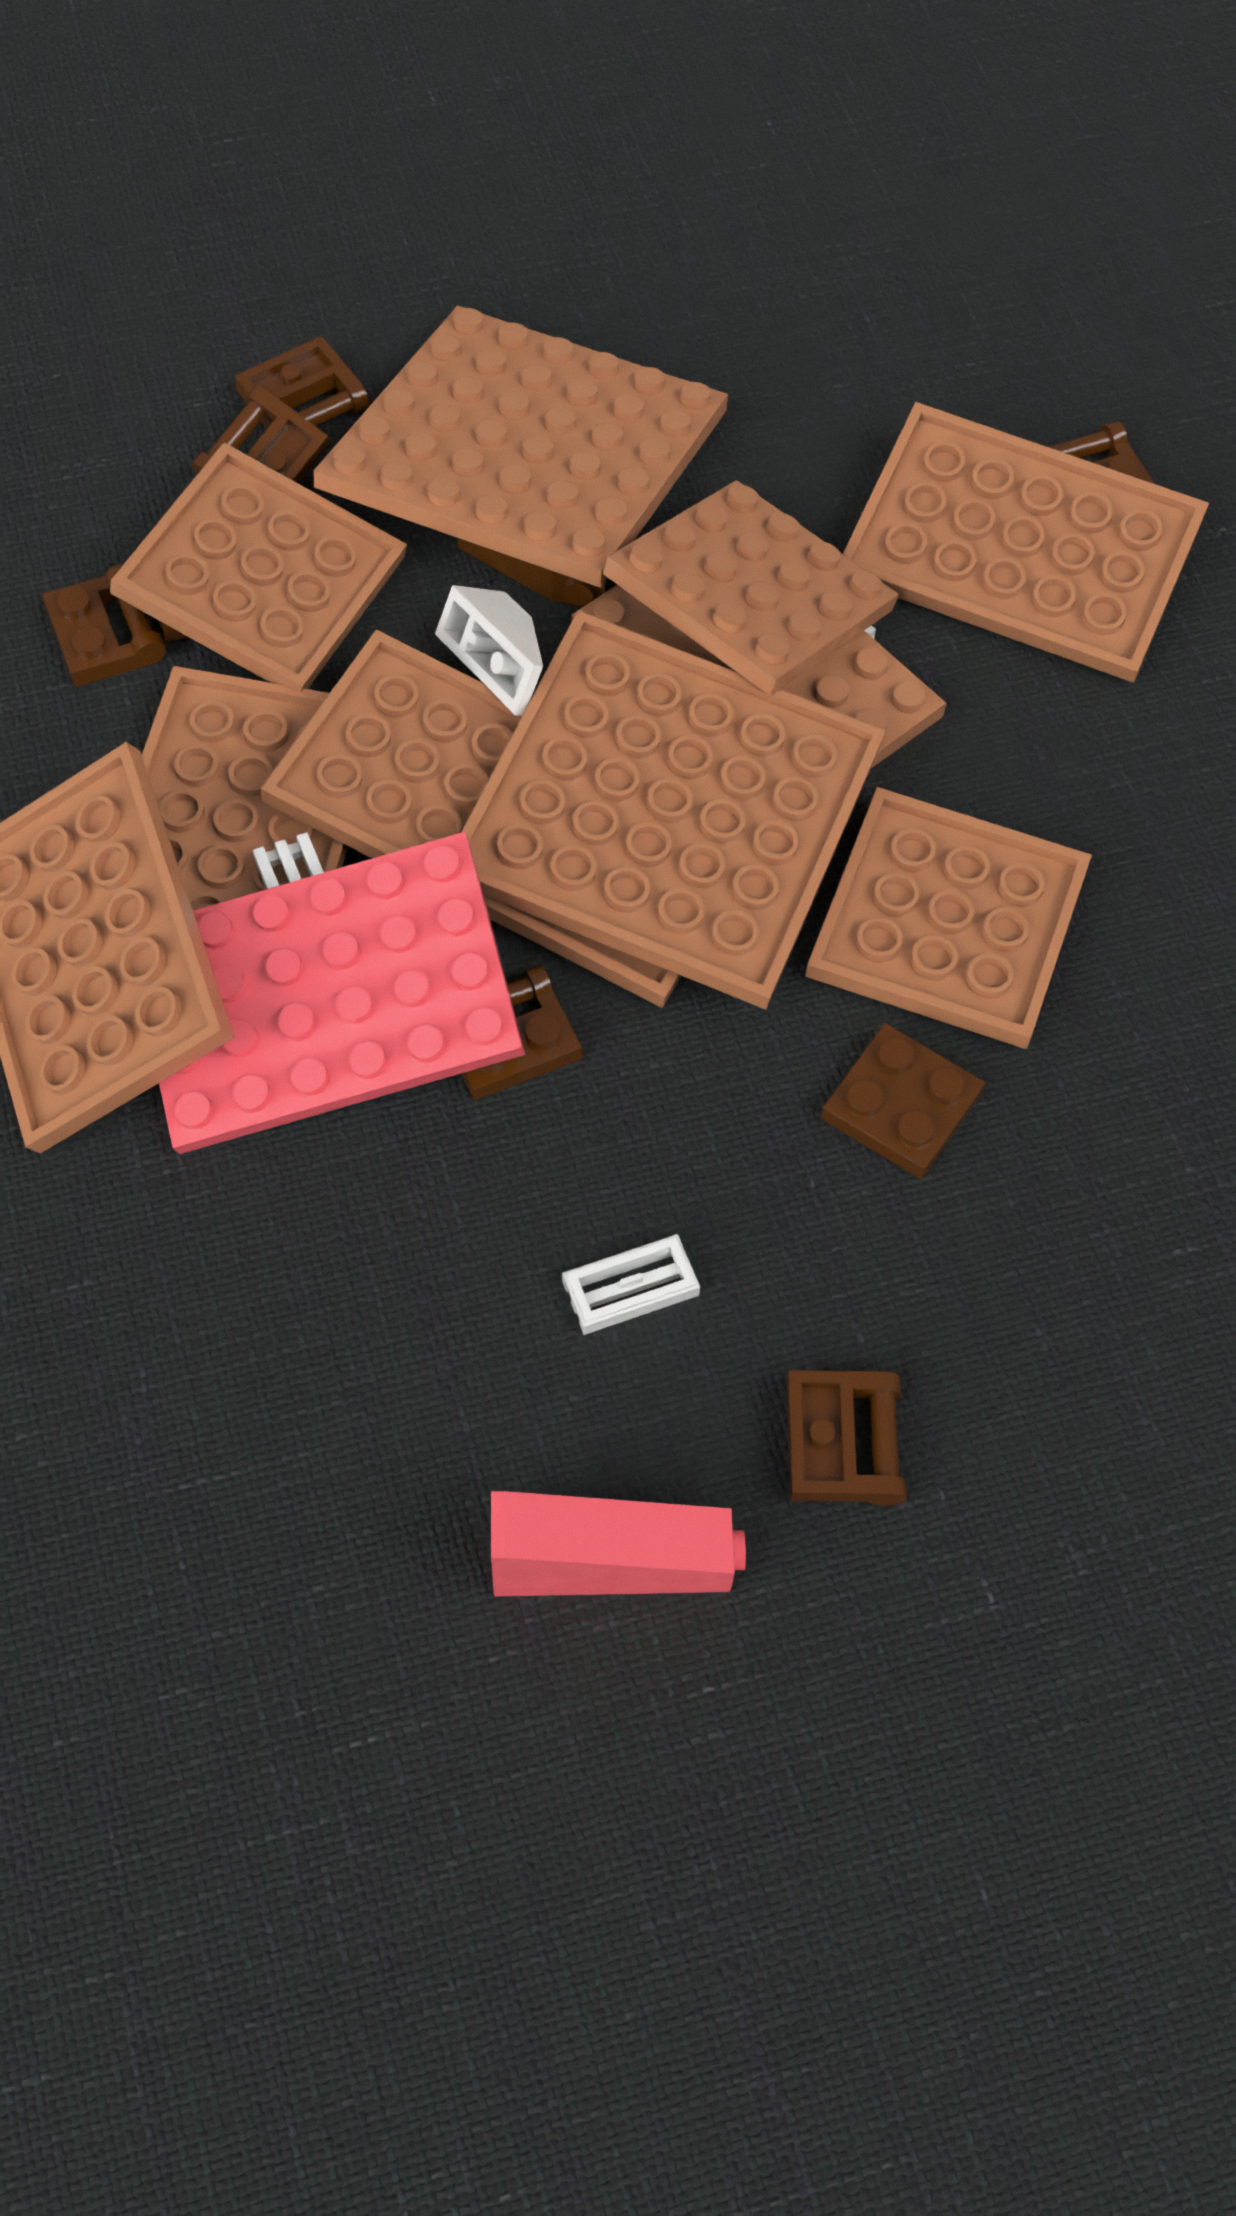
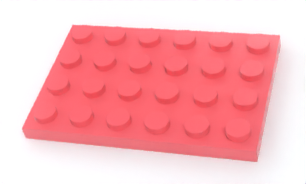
M466 832L194 910L193 913L235 1038L161 1081L159 1086L172 1147L179 1154H183L526 1055Z

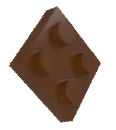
M885 1023L824 1105L821 1119L922 1180L983 1093L986 1082Z

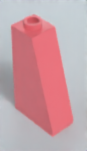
M491 1491V1564L494 1596L730 1592L735 1571L745 1570L746 1546L744 1530L732 1529L731 1508Z

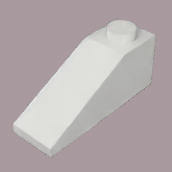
M452 585L435 635L514 715L523 716L543 668L532 617L504 591Z

